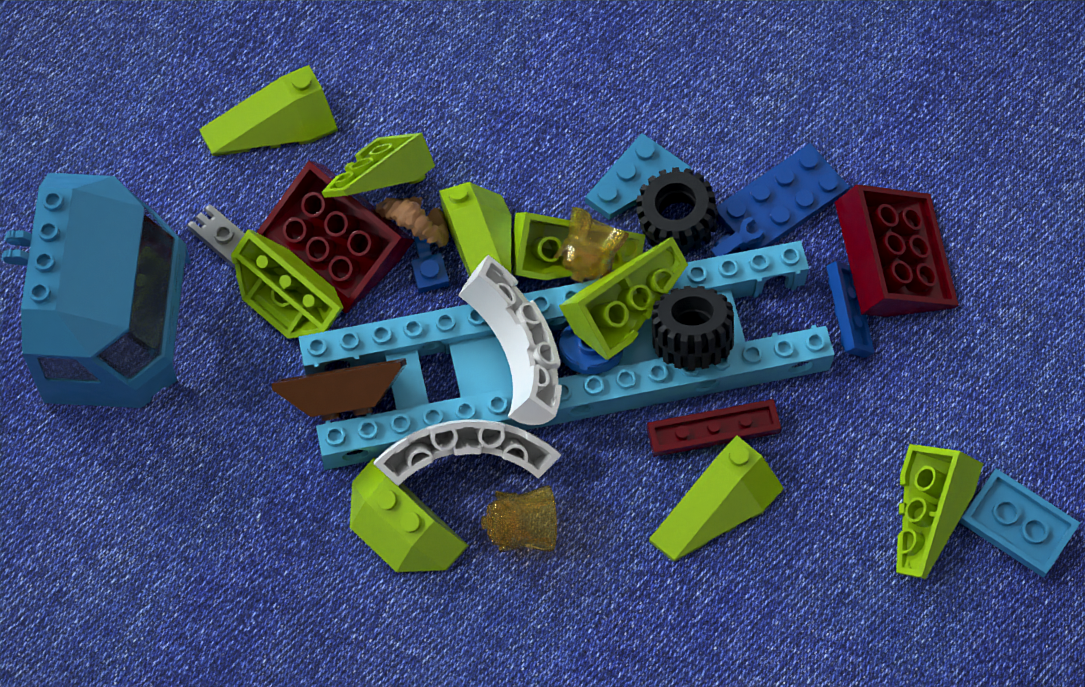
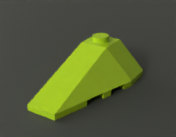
M307 65L281 76L200 128L199 131L212 156L249 152L252 148L270 146L272 149L281 147V144L299 142L300 145L309 144L337 132L338 128L323 89L311 67Z
M413 133L376 138L357 152L355 155L357 161L355 163H347L344 167L346 172L337 175L322 191L324 198L348 196L407 182L415 184L426 178L425 174L433 169L435 164L423 134Z
M471 182L440 190L442 212L469 277L487 255L495 259L512 274V216L502 195Z
M519 212L515 214L511 238L513 275L546 281L616 270L643 253L646 235L529 212Z
M670 237L582 289L560 304L559 307L574 334L604 359H610L636 339L640 327L646 319L651 318L655 302L660 301V296L664 293L668 294L688 266V263L674 238Z
M736 435L649 538V542L675 562L706 545L708 541L724 532L728 533L744 521L762 514L779 496L784 487L763 456Z
M909 444L900 473V485L904 487L903 503H899V514L903 518L902 531L898 534L896 573L921 579L927 578L974 496L983 463L961 451Z

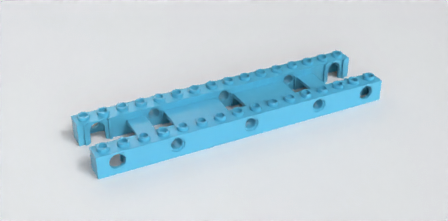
M796 241L687 262L688 266L671 290L675 288L683 289L684 286L690 285L691 288L705 286L707 290L712 288L717 290V294L726 296L727 302H731L733 306L734 346L726 359L721 358V363L717 365L711 364L707 369L700 367L695 368V370H688L686 367L682 369L675 368L673 363L666 364L663 362V357H658L653 348L651 317L646 319L640 327L636 339L623 349L621 360L611 370L596 375L577 374L558 378V385H562V392L557 414L552 420L541 425H527L508 417L513 399V382L506 354L493 330L469 304L299 336L305 375L325 372V366L335 361H348L350 367L406 358L407 363L392 385L396 410L373 415L367 413L366 416L332 423L330 420H326L325 424L316 425L324 470L371 461L373 457H379L390 446L413 432L447 421L464 419L488 420L518 427L522 430H529L830 370L835 354L826 326L816 327V325H812L810 329L778 335L776 332L772 333L771 337L745 342L734 298L753 295V298L758 297L762 293L764 283L776 276H786L785 286L786 288H791V290H796L797 286L805 285L809 266L802 242ZM597 280L524 293L523 295L528 302L533 300L536 303L551 331L564 329L569 326V323L559 305ZM440 352L451 353L460 398L429 403L419 359L424 355ZM809 362L799 367H792L798 363ZM364 450L357 454L345 455L351 451Z

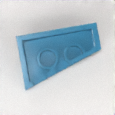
M641 133L585 196V203L610 220L637 204V196L641 195L640 189L642 185H649L648 178L652 175L657 178L660 176L659 171L664 169L666 173L672 172V168L679 167L680 172H684L685 168L691 169V167Z

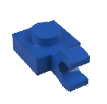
M751 216L744 219L741 223L739 234L735 232L731 236L729 234L725 235L714 244V248L711 249L713 257L747 251L748 246L764 238V231L760 229L754 234L749 233V227L755 224L754 218Z
M418 236L414 237L418 259L410 260L418 293L449 286V278L442 254L432 255L427 239L420 240Z

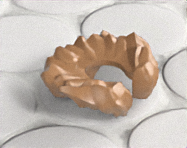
M422 197L386 198L384 201L376 204V213H379L382 218L386 217L387 220H394L399 227H405L407 230L411 229L414 237L418 236L420 240L427 239V243L436 242L439 248L447 245L449 242V232L444 213L440 208H433L428 216H426L425 209H421Z

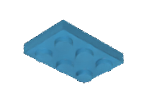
M995 468L959 521V523L1043 578L1080 525V522L997 468Z

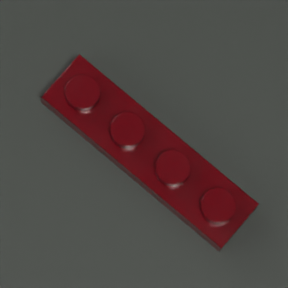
M774 399L647 422L646 426L653 457L730 443L736 435L742 440L779 434L782 429Z

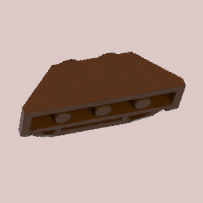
M406 358L279 379L273 382L271 386L274 392L310 417L321 416L322 421L340 418V412L353 410V415H362L373 412L372 407L383 400L407 363Z

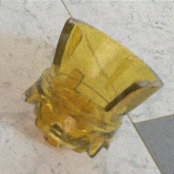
M572 207L569 234L564 239L554 258L558 259L563 255L562 264L567 271L572 273L571 279L583 283L584 278L591 281L597 280L601 275L604 277L611 273L616 252L626 242L629 234L592 219L591 214L584 209Z
M546 485L523 494L495 491V496L498 500L492 501L487 505V516L481 517L482 529H487V535L492 540V544L500 546L499 552L517 550L523 547L546 552L553 551L557 537V516L551 487Z

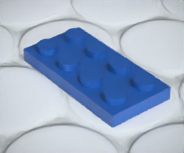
M809 143L717 205L718 220L732 235L735 232L739 234L743 220L752 216L755 224L749 227L748 232L754 234L762 229L765 236L761 241L748 246L747 251L770 247L848 192L850 187L814 146Z

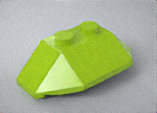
M248 229L231 254L232 263L235 264L236 278L242 300L288 339L328 331L344 308L335 288L289 249L253 230Z
M373 457L352 481L350 528L395 572L448 570L469 545L403 483L397 486L373 463L376 458Z

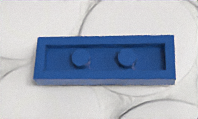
M835 261L826 267L829 276L828 284L832 290L835 304L834 312L841 332V344L846 353L866 358L874 354L866 315H861L850 265Z

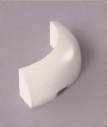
M487 255L471 274L458 296L472 306L487 322L506 354L513 382V399L508 417L527 425L545 424L556 416L562 392V385H558L557 369L560 367V359L553 335L536 303L533 300L528 302L523 293L516 287L518 284L517 279L500 263Z
M464 419L447 421L415 431L386 449L373 463L399 486L417 470L440 457L452 454L487 453L500 456L503 459L518 464L539 479L561 456V453L544 440L518 427L495 421Z

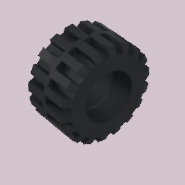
M674 167L672 172L666 173L664 169L659 171L660 176L657 178L652 175L648 178L649 185H642L640 189L641 195L637 196L636 201L640 226L643 234L647 237V241L651 245L655 243L658 245L666 239L673 237L683 254L690 253L689 248L692 247L695 250L702 248L701 242H709L712 238L711 232L716 231V221H718L715 195L712 192L710 183L708 181L704 182V177L700 173L693 176L692 170L685 168L684 172H680L679 167ZM683 202L694 207L688 216L679 220H670L661 216L663 210L674 203Z
M690 285L684 286L683 289H672L670 294L664 293L660 296V301L655 302L653 305L654 310H652L651 314L652 342L657 356L663 357V362L668 365L673 363L674 367L679 369L683 367L688 368V370H695V368L700 367L707 369L709 365H717L721 363V358L726 359L730 355V350L734 346V311L731 302H727L726 296L717 294V290L712 288L709 290L705 289V286L691 288Z

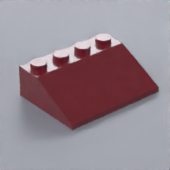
M308 161L256 233L289 249L335 288L344 307L342 311L348 313L397 265L414 242V239L391 220H387L386 217L382 218L379 213H376V208L358 193L348 196L324 198L322 191L337 175L323 164Z
M857 184L835 201L861 315L890 317L953 309L959 306L930 194Z

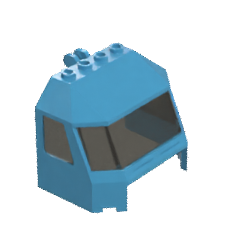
M48 173L39 186L32 234L22 230H10L5 234L4 241L11 245L30 247L29 253L17 249H7L2 253V260L4 262L27 266L21 305L23 357L44 403L142 408L152 400V396L164 387L168 388L177 381L173 359L185 263L191 264L186 243L153 209L129 191L115 176Z

